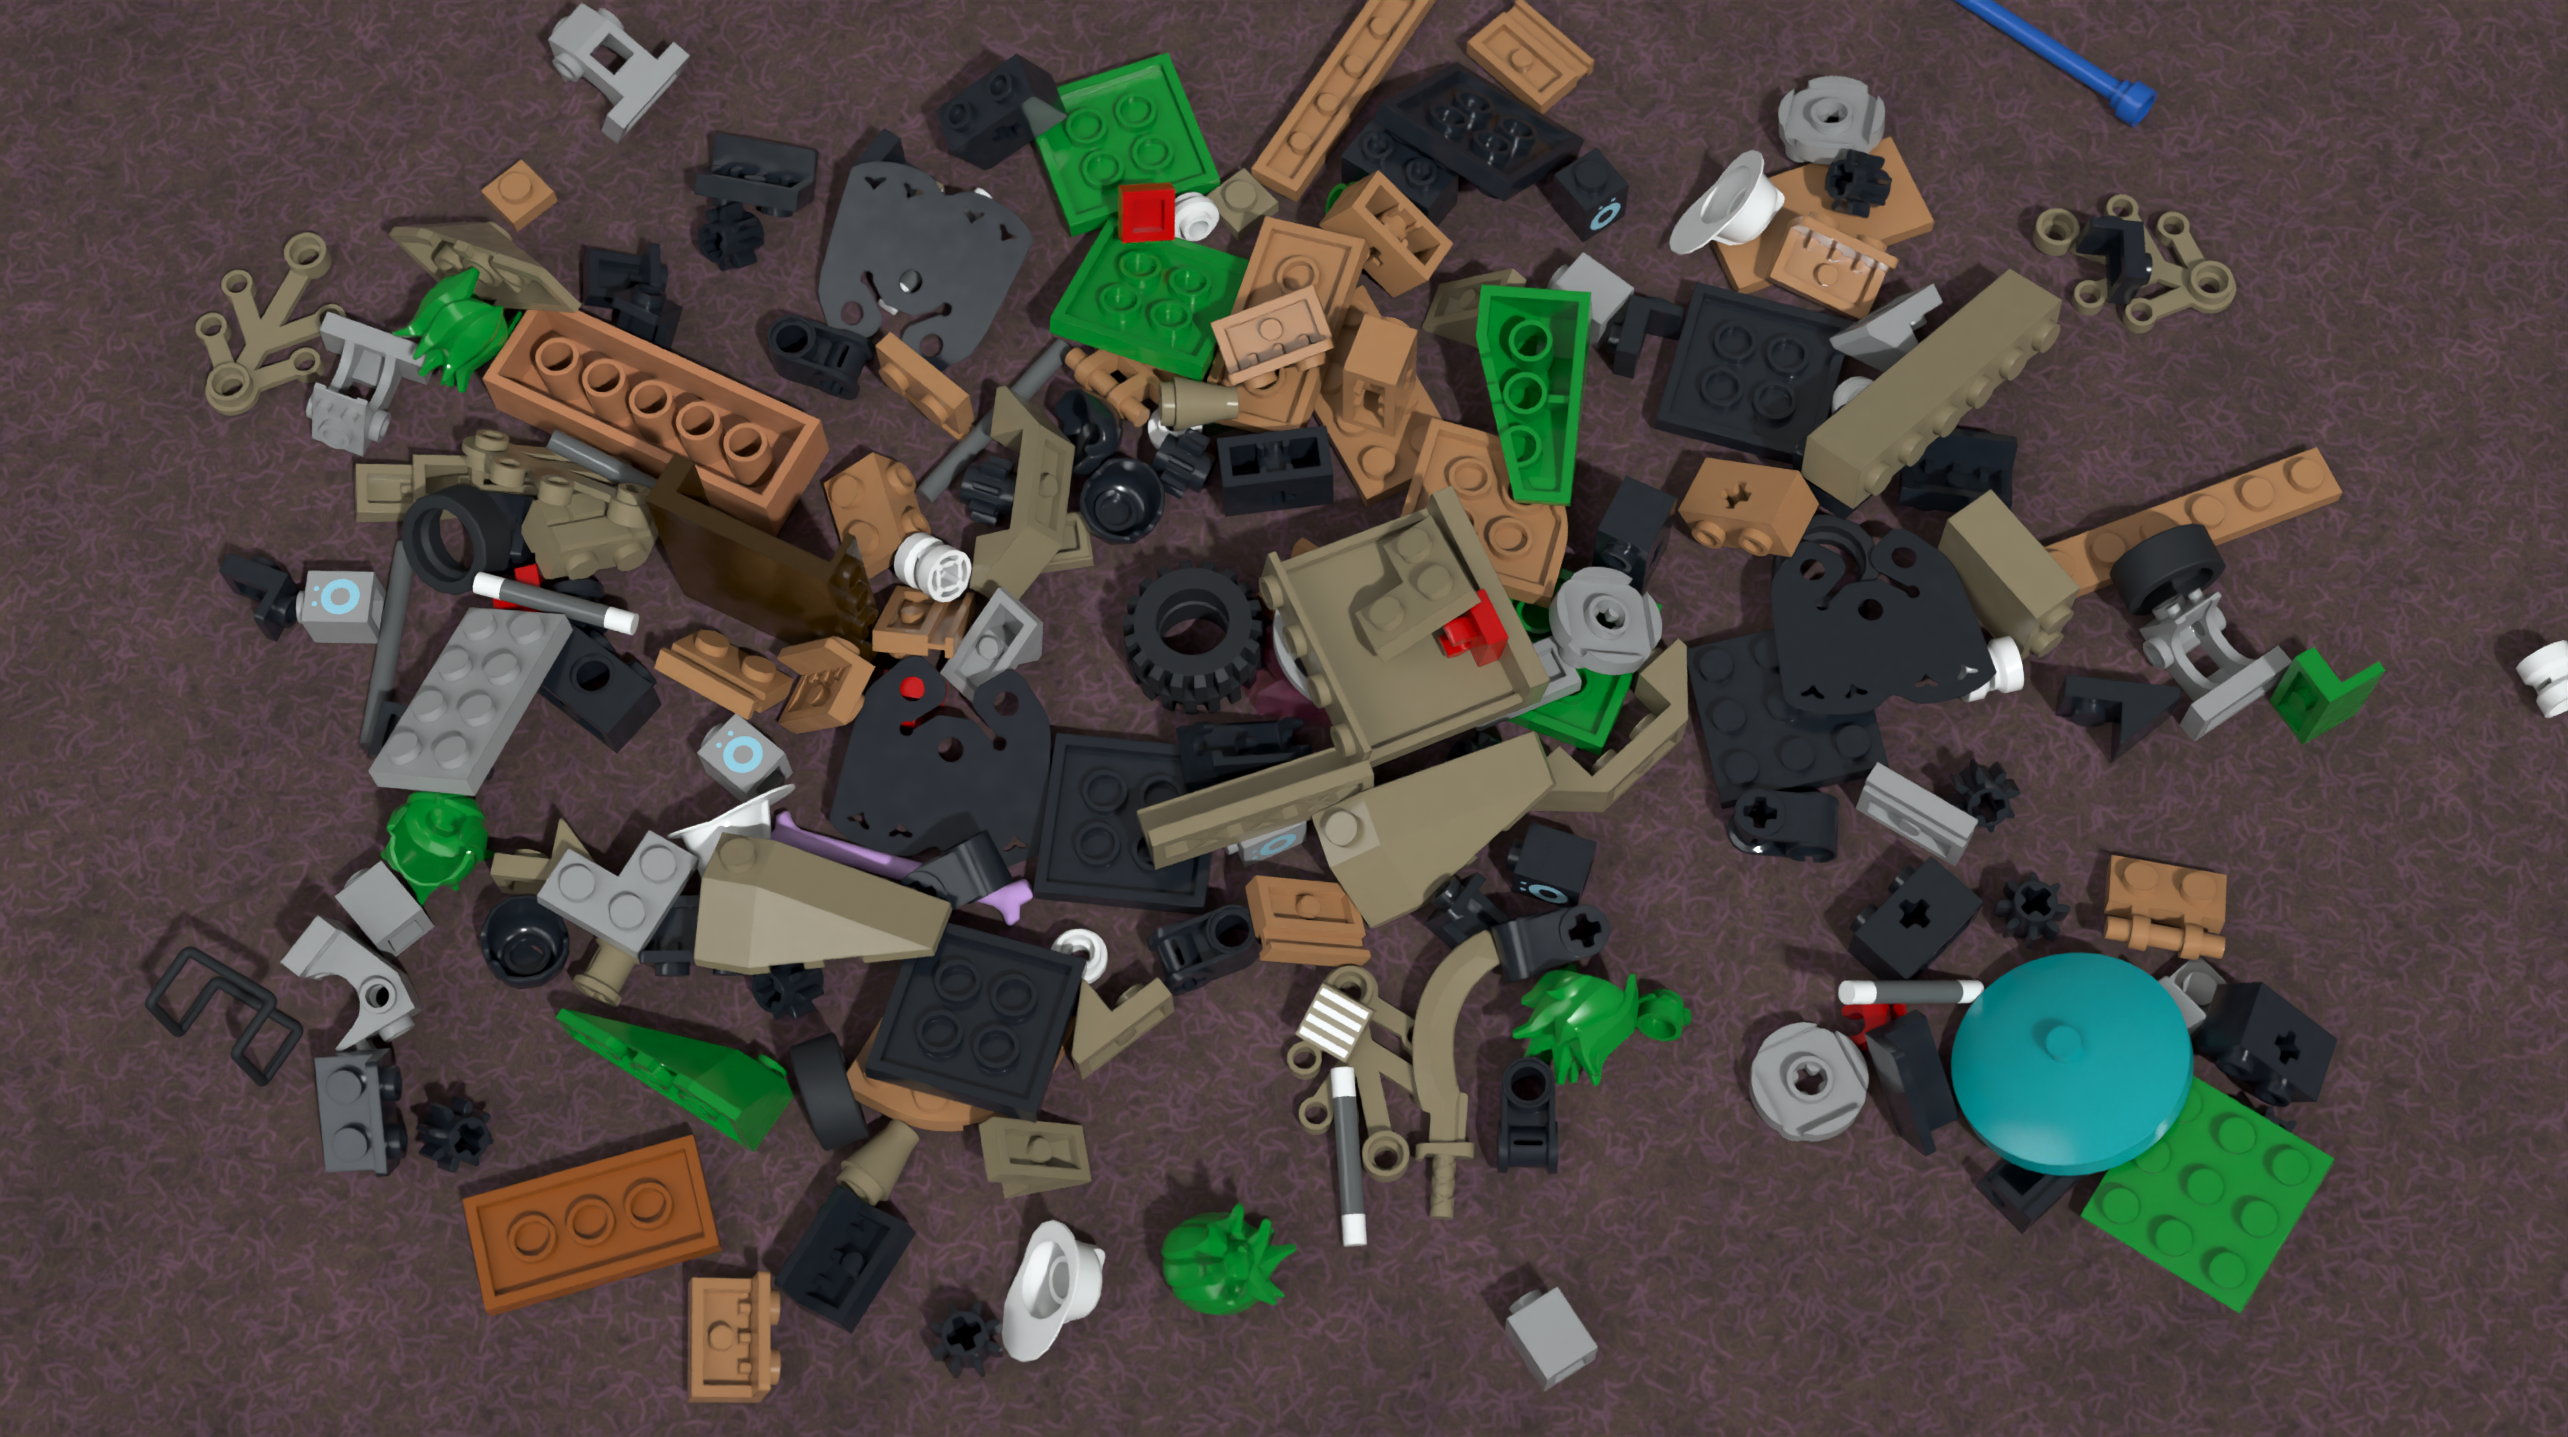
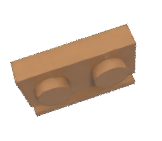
M1524 0L1515 1V6L1509 12H1502L1467 42V54L1522 102L1542 114L1575 88L1579 79L1584 75L1589 76L1594 68V60Z
M889 332L875 346L881 367L879 375L893 391L903 396L924 413L930 421L940 426L960 443L975 427L971 424L974 421V415L969 394L892 332Z
M896 586L873 629V651L888 652L895 658L905 659L910 656H928L931 649L945 650V658L953 659L975 615V593L967 592L964 600L954 599L950 602H940L925 595L921 589Z
M703 629L674 642L671 650L665 647L660 649L654 667L659 672L746 720L752 718L754 710L761 713L785 700L794 680L776 670L775 664L768 659L760 656H751L732 646L724 635Z
M1256 875L1245 886L1255 937L1261 938L1263 949L1259 952L1261 961L1335 967L1354 965L1362 967L1371 958L1370 951L1364 950L1362 938L1366 933L1361 913L1340 883Z

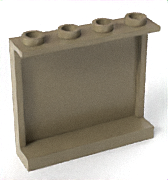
M1453 486L1433 492L1427 507L1296 557L1281 562L1276 551L1267 555L1262 576L1259 578V588L1263 600L1270 610L1275 608L1278 610L1285 625L1282 628L1285 645L1294 659L1301 658L1309 675L1306 677V684L1310 697L1317 708H1325L1333 724L1330 728L1334 747L1340 757L1343 759L1348 757L1351 764L1369 760L1372 768L1541 701L1551 681ZM1431 515L1440 527L1475 591L1485 589L1509 637L1499 660L1478 667L1470 650L1456 657L1447 658L1438 640L1439 636L1445 634L1442 626L1384 663L1375 652L1355 614L1403 583L1383 545Z

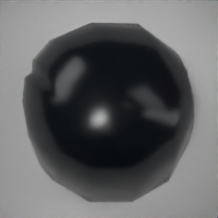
M1080 387L1068 390L1056 403L1054 413L1063 422V434L1075 446L1071 475L1080 478L1092 475L1105 461L1117 456L1124 432L1123 421L1118 410L1102 396Z
M1112 458L1105 461L1087 479L1080 492V518L1091 535L1109 545L1135 544L1142 540L1155 528L1165 509V486L1155 469L1137 458Z
M536 895L509 896L491 908L482 926V955L489 971L497 980H502L506 986L516 989L542 987L562 973L570 954V936L562 916L539 904ZM531 946L538 947L544 953V955Z

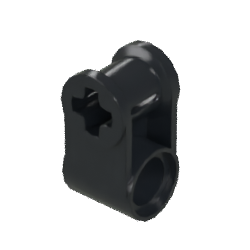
M795 315L784 316L776 320L769 328L767 336L774 370L780 377L820 389L828 395L846 400L857 398L860 392L858 380L865 363L873 360L876 353L875 345L859 333L846 329H836ZM793 345L805 347L796 353L784 352L786 348Z
M1762 788L1751 789L1743 793L1735 804L1734 812L1729 818L1727 825L1728 839L1733 847L1740 852L1750 855L1786 857L1805 862L1806 856L1813 857V862L1815 863L1833 861L1837 858L1839 800L1835 796L1820 792L1794 793ZM1759 801V806H1756L1755 803ZM1748 816H1758L1759 825L1764 826V828L1754 827L1753 818ZM1753 838L1757 839L1755 843H1752Z
M985 829L924 862L904 877L899 885L922 892L920 887L925 888L932 885L937 895L931 894L930 896L950 902L952 910L966 903L971 904L998 891L1014 879L988 830Z
M1234 904L1222 906L1219 909L1187 921L1164 926L1153 932L1146 940L1148 949L1158 956L1166 977L1163 984L1172 996H1179L1199 989L1210 981L1249 967L1260 956L1259 952L1262 948L1261 939L1255 937L1250 911L1243 906ZM1240 929L1249 934L1246 941L1237 947H1227L1220 943V938L1229 930ZM1176 952L1181 953L1184 965L1179 964Z
M1590 905L1561 907L1544 913L1537 912L1490 926L1506 982L1536 976L1554 970L1556 966L1593 956L1605 947L1610 936L1609 922L1605 914L1598 908ZM1576 923H1583L1585 933L1579 935L1577 939L1571 940L1568 929L1574 928Z
M1529 1056L1518 1058L1510 1063L1504 1071L1500 1091V1120H1498L1497 1173H1507L1509 1167L1545 1168L1547 1174H1557L1558 1122L1555 1121V1079L1550 1067L1538 1058ZM1519 1079H1533L1539 1083L1543 1089V1094L1536 1100H1521L1513 1093L1511 1086Z

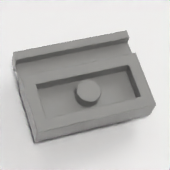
M1877 762L1865 781L1866 785L1862 790L1856 809L1951 865L1956 866L1966 850L1979 820Z

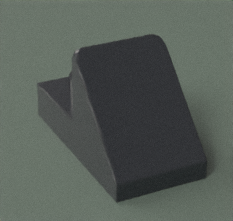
M2066 675L2057 694L2056 716L2070 717L2074 724L2086 727L2099 726L2104 724L2105 721L2112 722L2110 763H2113L2170 718L2180 699L2181 687Z

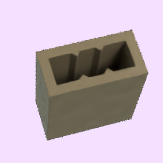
M1990 489L1947 520L1937 550L1948 557L1954 566L1974 614L1995 638L2010 636L2018 648L2021 661L2032 653L2040 658L2053 650L2064 638L2061 630L2074 615L2071 608L2080 587Z

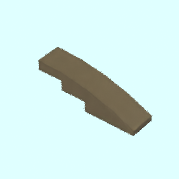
M413 455L412 465L356 464L354 473L356 522H404L407 510L418 498L456 484L473 486L481 491L535 497L536 500H538V489L527 472L525 473L524 484L521 487H505L495 484L490 480V474L469 468L465 464L466 456ZM443 510L440 520L458 517L447 510Z

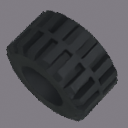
M1191 560L1179 561V570L1171 572L1168 565L1157 569V580L1152 581L1146 577L1138 584L1140 596L1131 594L1126 604L1128 615H1123L1127 663L1130 665L1131 676L1136 685L1142 683L1143 694L1153 701L1158 695H1161L1162 708L1174 711L1176 704L1181 703L1184 704L1185 714L1197 715V705L1207 704L1209 713L1221 710V699L1226 697L1232 705L1242 698L1241 685L1250 690L1257 681L1256 670H1262L1265 649L1262 609L1259 600H1253V589L1249 584L1244 581L1237 585V573L1226 567L1220 574L1216 572V565L1213 562L1203 561L1202 568H1192ZM1190 619L1210 621L1218 625L1226 633V636L1218 646L1198 655L1178 653L1170 649L1162 641L1166 633L1173 626Z

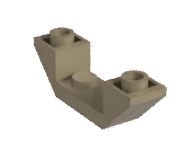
M1002 386L996 390L990 437L1020 455L1010 529L976 537L970 588L991 599L999 587H1005L1019 600L1063 545L1075 446L1040 407L1008 387Z
M1679 638L1665 651L1659 647L1654 649L1641 668L1636 671L1639 677L1634 696L1653 713L1645 716L1634 727L1629 735L1632 741L1619 753L1614 749L1608 750L1596 761L1589 773L1562 747L1556 748L1547 757L1557 786L1529 811L1604 812L1682 740L1688 721L1687 646Z

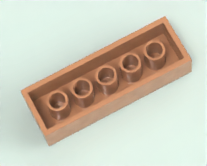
M527 310L482 378L496 409L550 434H553L554 430L557 429L607 455L625 458L632 463V467L656 479H659L674 454L694 462L710 506L774 537L781 530L829 451L821 420L579 310L576 313Z

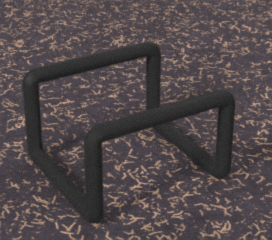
M192 946L183 948L145 1000L146 1009L175 1037H182L186 1034L217 989L258 1011L232 1047L230 1056L257 1086H266L303 1035L302 1024L275 1008L277 997L272 991L198 948ZM191 958L224 978L215 977L211 979L178 1024L158 1004V1001ZM270 1018L289 1029L291 1033L261 1073L243 1052L265 1021Z

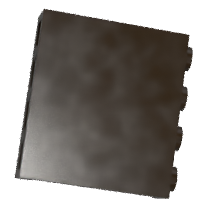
M676 454L672 456L645 501L684 595L792 646L830 638L831 636L843 638L860 650L859 656L868 662H873L880 653L873 651V629L880 617L856 536L847 533L832 560L828 562L711 508L695 463Z

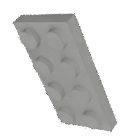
M470 607L370 767L369 773L378 787L475 796L572 633L573 629L566 615Z

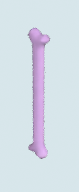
M783 811L776 816L775 829L771 832L772 840L846 866L900 881L923 864L801 830L794 824L788 811ZM1020 879L976 902L994 906L1002 913L1006 924L1012 926L1019 921L1021 905L1030 901L1034 892L1026 879ZM932 885L929 886V887H926V888L935 890Z

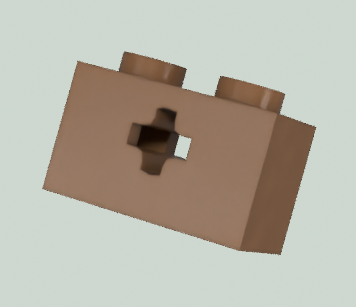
M1379 170L1345 188L1319 224L1323 230L1365 239L1369 246V251L1363 269L1393 298L1428 281L1453 245Z
M1368 314L1364 315L1343 367L1344 422L1395 437L1416 384L1418 330L1409 328L1403 321L1393 317L1377 318Z
M1706 457L1678 511L1691 529L1694 539L1706 547L1719 549L1724 546L1743 549L1757 556L1774 554L1792 557L1819 503L1797 470Z

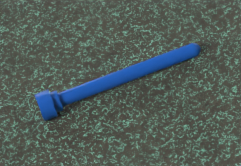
M1953 0L2109 99V106L2116 110L2115 117L2129 126L2136 127L2152 108L2157 98V91L2141 81L2133 83L2127 79L2122 83L1995 1Z

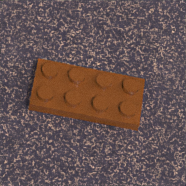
M693 1134L462 1199L484 1307L490 1317L723 1251L698 1142Z

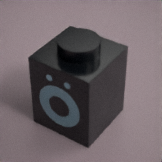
M1595 148L1554 174L1551 207L1581 242L1584 243L1625 216L1629 184L1603 154Z
M1531 822L1525 840L1515 837L1506 862L1505 870L1513 872L1512 892L1559 907L1579 905L1594 862L1597 842Z

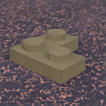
M1431 515L1383 545L1403 583L1355 613L1375 652L1384 663L1482 602L1440 527Z

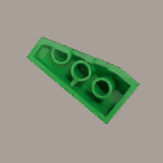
M1481 285L1476 341L1516 503L1571 506L1593 317L1591 292Z
M564 1008L555 1017L568 1036L753 1153L794 1096L787 1081L784 1079L788 1074L787 1071L763 1054H759L754 1060L737 1049Z

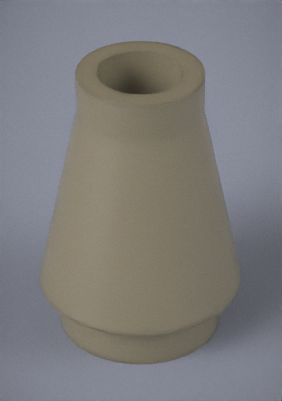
M1174 376L1172 382H1159L1158 410L1160 426H1173L1174 431H1179L1225 419H1237V386H1221Z
M892 1119L882 1131L841 1162L842 1172L836 1178L837 1183L849 1188L859 1199L874 1207L879 1200L886 1201L911 1151L919 1142L918 1135L904 1122Z

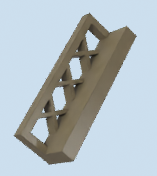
M1335 747L1137 810V817L1156 870L1311 820V815L1356 794L1374 788V773L1369 760L1351 764L1348 757L1345 759L1341 758Z

